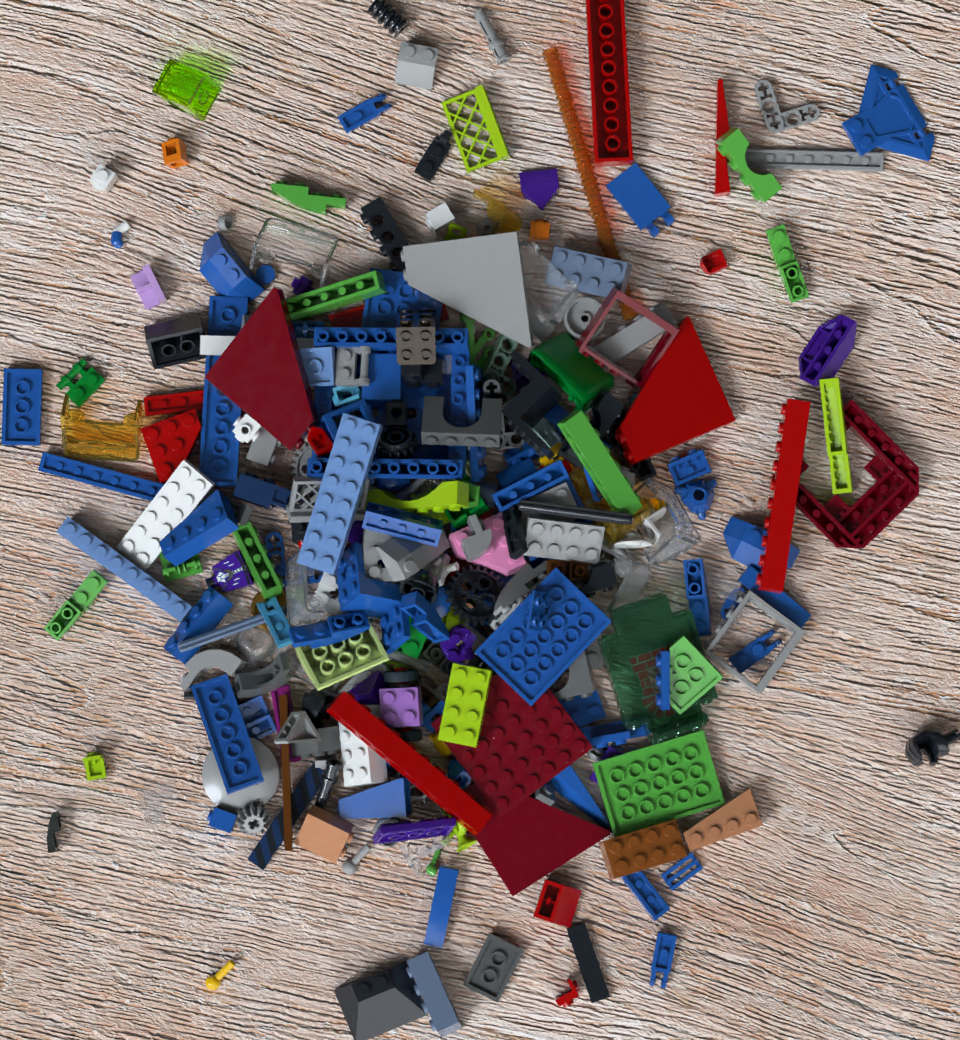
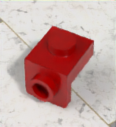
M570 977L566 979L571 990L555 998L558 1006L563 1005V1007H567L574 1003V998L579 996L577 991L581 989L576 980L571 981Z

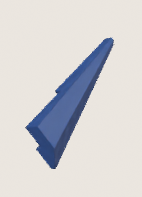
M571 765L549 780L556 792L604 829L610 826Z

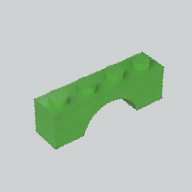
M732 127L715 141L722 156L726 155L729 159V166L732 170H737L740 174V181L745 186H749L751 189L750 194L756 201L766 202L782 189L772 173H754L749 169L745 160V153L749 142L739 128Z

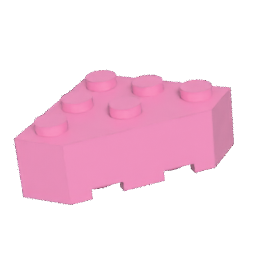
M502 512L482 520L484 525L483 531L491 529V544L484 556L471 561V563L482 568L487 567V570H493L506 577L517 573L526 565V561L523 555L517 560L510 558ZM469 526L449 534L450 547L455 557L460 560L467 561L461 548V541L472 536Z

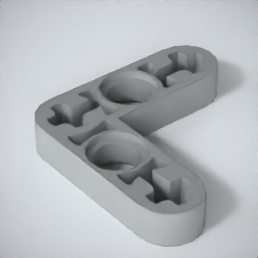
M760 80L756 83L754 92L766 129L770 133H781L812 123L818 119L820 110L814 104H808L781 113L771 83L767 80ZM761 85L768 87L766 89V96L771 95V97L765 98L762 101L761 98H764V94L758 90ZM766 102L773 103L774 110L771 112L766 111L764 104ZM808 109L816 112L813 118L807 115L803 118L805 121H802L799 111H802V115L808 113ZM795 114L798 117V122L795 124L789 123L788 116ZM774 115L775 122L780 123L777 129L770 126L772 124V118H767V116Z

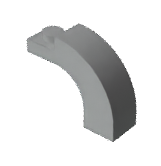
M212 649L200 652L185 664L184 667L190 671L183 675L182 683L179 687L191 692L190 686L197 684L201 676L212 668H220L231 677H236L247 661L232 652Z

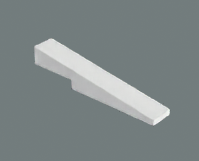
M200 335V355L221 356L236 336ZM296 338L299 349L314 348V338Z

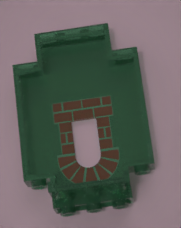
M663 592L608 610L615 633L597 638V642L623 726L627 729L635 730L643 724L647 739L652 744H662V742L669 738H678L684 736V733L689 731L691 733L702 730V727L707 726L706 722L709 721L708 715L702 711L700 704L706 705L712 703L713 699L718 698L715 686L709 689L680 715L671 705L670 710H661L659 706H656V698L647 670L656 668L655 659L656 655H659V651H669V646L683 634L705 656L692 611L685 608L672 613L667 594Z

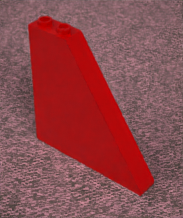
M689 316L679 322L676 327L679 329V332L643 386L639 389L615 429L616 440L621 444L624 450V458L630 463V466L736 421Z

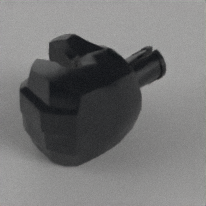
M935 728L923 730L907 741L905 756L913 766L919 767L923 764L921 753L923 752L927 756L929 765L935 766L939 757L949 754L948 745L960 740V733L956 734L959 732L956 728L946 734H942Z

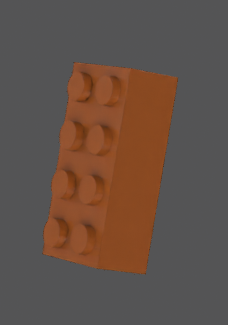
M676 819L599 843L610 880L687 857Z

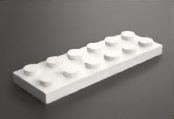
M184 459L116 548L144 572L148 571L162 553L159 542L197 508L215 483L187 459Z

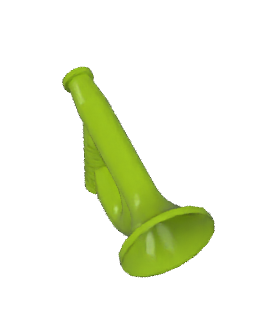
M441 808V810H442V812H443V814H444L445 816H449V818H453L452 816H450L446 811H444V810ZM456 821V825L453 828L458 838V848L456 851L461 852L475 844L477 839L466 836L467 829Z

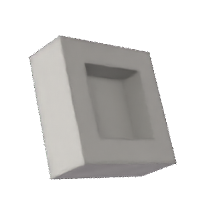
M325 753L324 756L315 757V768L325 769L327 766L325 763L326 759H335V754L328 755V753Z

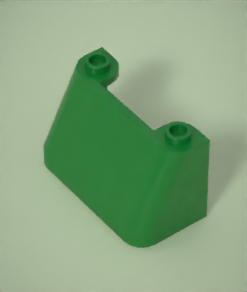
M561 332L531 350L528 362L535 369L539 368L540 373L545 371L569 395L568 400L570 402L574 401L576 404L574 410L586 412L590 409V404L600 390L608 393L613 390L614 378L609 372H605L595 363L590 356L586 357L578 352L580 348L575 345L576 343L569 333Z

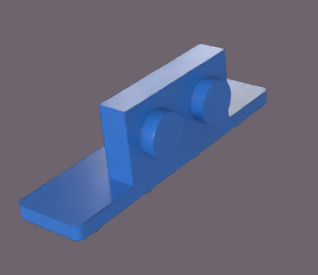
M645 717L580 728L592 746L596 745L597 749L608 747L609 742H615L616 745L627 743L626 739L648 735Z

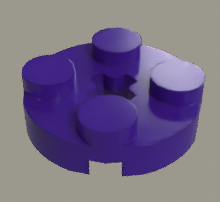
M461 624L452 627L449 632L450 639L440 642V647L449 661L457 662L474 658L475 651L479 646V637L476 632L468 625ZM460 640H462L463 644L457 646L456 644H458Z

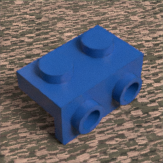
M696 448L687 452L688 456L681 458L677 456L670 459L667 468L676 487L711 472L703 449L699 451Z

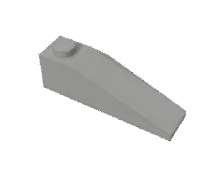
M442 529L437 547L395 537L388 539L376 548L392 581L395 582L406 580L420 571L448 549L451 544Z

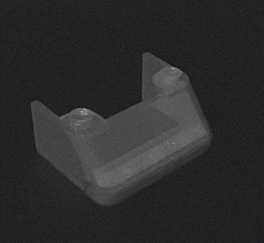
M267 218L254 242L249 269L253 270L257 261L268 264L274 261L275 257L311 267L310 273L316 279H321L319 288H322L328 279L339 239L337 236L278 218Z
M605 540L601 549L618 557L614 564V570L624 580L607 611L599 609L612 621L605 630L618 632L623 629L650 580L652 567L621 548H615L613 544Z

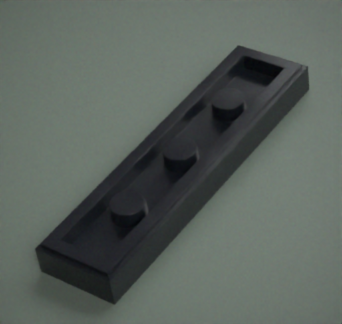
M585 923L567 928L591 1003L610 997Z

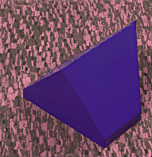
M377 670L349 690V692L357 698L356 701L361 705H380L379 689L389 687V683L384 681L383 674Z

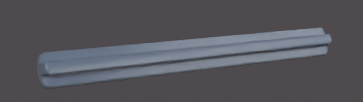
M285 605L280 606L284 615H288L287 607ZM260 613L178 643V648L180 652H185L264 624L265 621Z

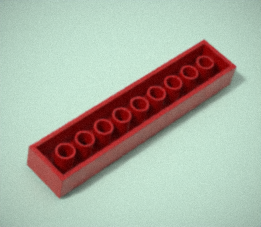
M585 0L594 167L632 165L633 150L624 0Z

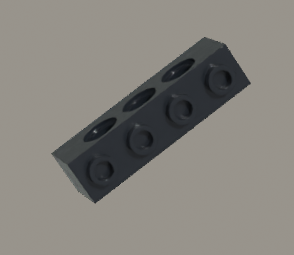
M381 197L360 208L362 212L360 217L365 225L368 223L372 230L369 232L374 241L378 239L381 246L379 249L383 256H388L390 259L389 266L391 270L403 272V269H406L405 262H402L401 257L395 258L392 254L397 249L403 250V246L409 244ZM381 217L384 219L382 225L377 226L373 223L374 219ZM387 233L394 236L390 242L383 240V236Z

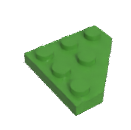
M684 634L669 646L670 705L680 715L723 678V674Z

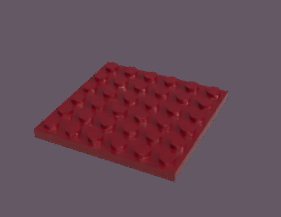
M498 674L491 678L478 746L475 748L444 741L500 817L593 748L592 744L550 688L530 706ZM442 715L431 723L438 734Z

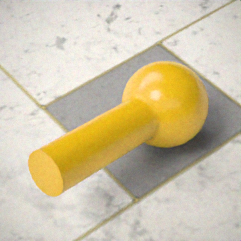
M229 960L215 975H209L205 980L206 987L210 990L218 989L221 979L235 966V963Z

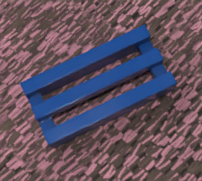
M691 852L687 857H684L661 874V877L673 891L703 869V867ZM690 858L693 860L691 863H689L687 866H685L671 878L668 879L666 877ZM692 866H697V868H695L681 880L676 882L674 885L671 884L673 880L678 878Z

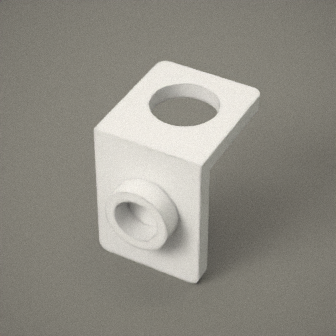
M665 506L657 512L655 510L650 512L642 525V529L654 543L658 542L661 533L653 523L664 516ZM650 528L654 531L655 536L651 533Z

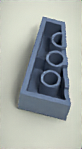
M427 951L408 960L407 973L410 978L414 977L415 979L414 989L417 995H421L424 1000L421 1005L425 1014L429 1013L432 1020H429L433 1032L437 1030L438 1034L444 1037L462 1029L461 1022L456 1017V1011L448 998V993L440 980L441 978L429 952Z

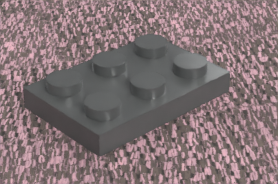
M489 933L463 985L498 1003L524 950Z

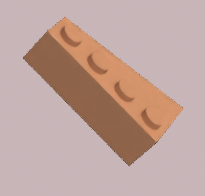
M747 788L682 832L688 851L696 850L763 825L750 788Z

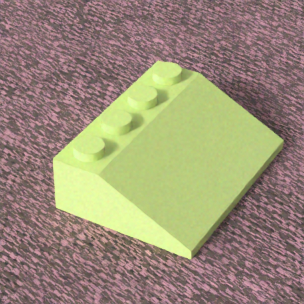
M369 620L370 629L344 641L311 649L310 645L295 648L296 655L304 671L318 691L389 660Z

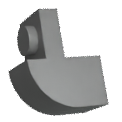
M476 514L469 516L467 520L472 536L461 541V548L468 562L484 556L492 540L491 529L483 531V522L481 519H477Z

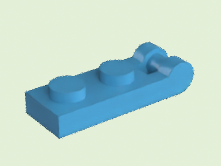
M270 597L266 602H258V610L278 649L291 644L288 633L290 625L276 597Z

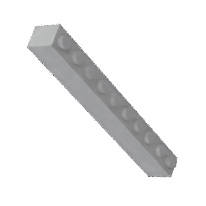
M665 303L661 306L656 304L649 309L671 325L676 326L677 322ZM640 314L633 319L634 323L631 325L624 324L617 329L618 333L611 336V334H608L601 339L602 343L597 346L592 344L589 347L616 363L663 334L665 330ZM604 365V367L601 368L605 370L606 368H608V366ZM543 375L555 387L560 396L566 394L549 375ZM512 394V395L508 396L507 398H505V399H504V402H505V403L502 404L503 409H504L516 396H514V395Z

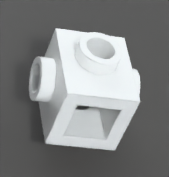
M247 413L243 418L240 416L233 424L235 428L232 432L235 433V438L242 443H249L251 440L255 442L261 434L259 430L262 426Z

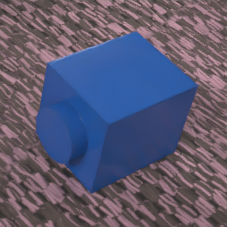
M215 807L208 814L207 821H210L208 826L232 833L238 814Z

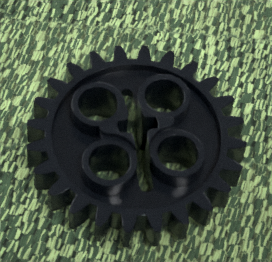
M470 565L468 570L462 567L460 572L456 571L454 576H451L450 582L446 586L448 590H446L445 595L449 596L446 602L451 603L448 608L449 610L455 609L453 616L460 615L459 621L465 618L467 625L470 621H473L474 626L478 622L484 626L486 621L491 624L493 619L497 620L499 615L503 614L501 612L496 617L493 614L496 601L505 582H498L500 576L494 577L493 570L488 573L487 567H485L482 571L479 565L474 570ZM480 583H484L487 588L482 587ZM462 586H466L469 590H464ZM484 601H489L492 605L489 606ZM466 603L471 604L473 608L467 607Z

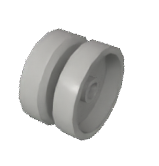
M581 297L572 301L567 306L563 318L564 328L574 340L578 341L601 304L595 299ZM606 316L588 342L596 339L602 333ZM581 317H584V319L587 317L588 321L583 322Z

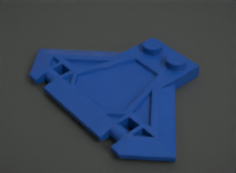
M870 65L859 113L841 124L859 156L861 157L876 148H881L929 162L935 137L932 132L929 134L925 133L923 128L928 125L903 84L897 86L894 81L899 77L896 71ZM886 84L890 87V91L885 87ZM914 133H917L920 139L917 140Z

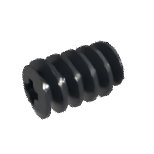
M375 0L368 8L367 14H372L373 19L378 18V24L384 23L383 28L389 29L390 35L395 33L394 38H396L407 26L409 18L402 20L403 13L396 15L398 8L391 10L392 3L385 5L386 0Z

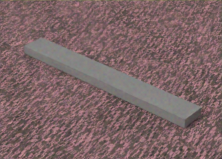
M747 148L745 153V160L749 169L884 171V152H869L860 157L857 151Z

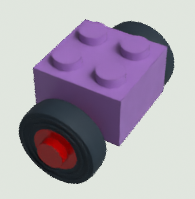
M395 667V670L384 672V681L400 685L398 687H383L379 689L381 718L386 722L388 728L400 727L396 731L400 733V738L403 741L410 743L422 740V731L420 729L406 728L423 725L421 685L406 686L408 682L419 679L418 670L407 669V667Z

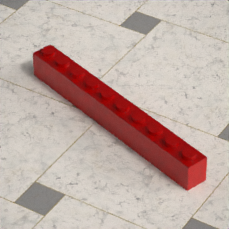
M788 398L781 405L780 414L783 415L782 422H779L777 433H780V440L776 441L775 452H778L777 460H773L772 471H775L774 479L771 478L769 485L772 495L767 500L769 516H765L764 528H767L766 535L762 536L761 546L764 547L763 554H760L758 561L761 571L757 573L755 582L758 585V590L780 594L784 591L811 403L808 401Z
M340 692L326 711L450 816L455 818L473 835L479 834L492 817L489 813V808L482 803L479 805L471 793L460 789V784L454 779L447 778L445 771L440 767H434L426 755H420L416 752V747L408 741H403L400 738V733L396 730H390L382 718L372 715L370 713L371 709L365 704H359L356 701L357 698L351 692Z

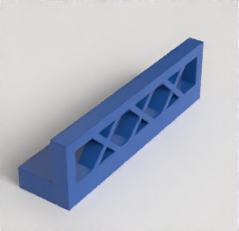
M369 501L362 523V528L434 547L438 546L443 527V520Z

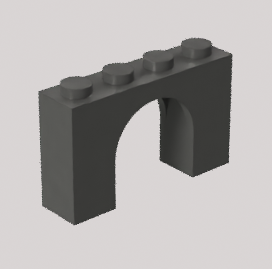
M425 396L421 429L422 444L500 447L502 399L483 398L480 419L468 427H455L444 419V397Z
M587 648L569 666L570 675L566 686L560 690L551 691L558 700L562 699V702L574 700L573 696L581 695V698L592 696V692L597 689Z

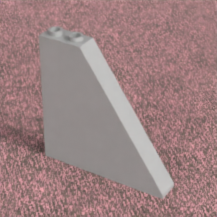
M519 231L403 246L401 260L405 262L406 269H403V276L409 286L526 347L534 346Z

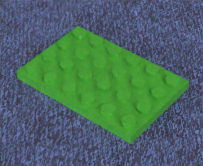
M703 730L592 763L614 838L725 804Z

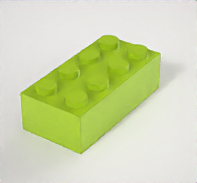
M459 662L452 664L438 740L475 748L478 746L493 669Z

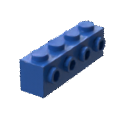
M209 587L202 594L196 605L192 607L183 622L179 624L173 635L168 638L163 648L179 661L186 664L201 646L180 652L178 643L214 630L234 604L212 587Z

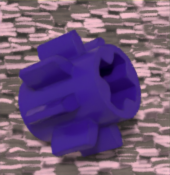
M302 275L300 279L294 278L291 286L294 287L292 292L300 295L315 290L312 287L314 282Z

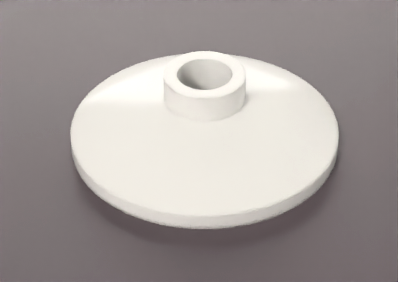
M638 533L627 534L626 539L616 542L614 547L642 548L652 546L653 542L639 538Z

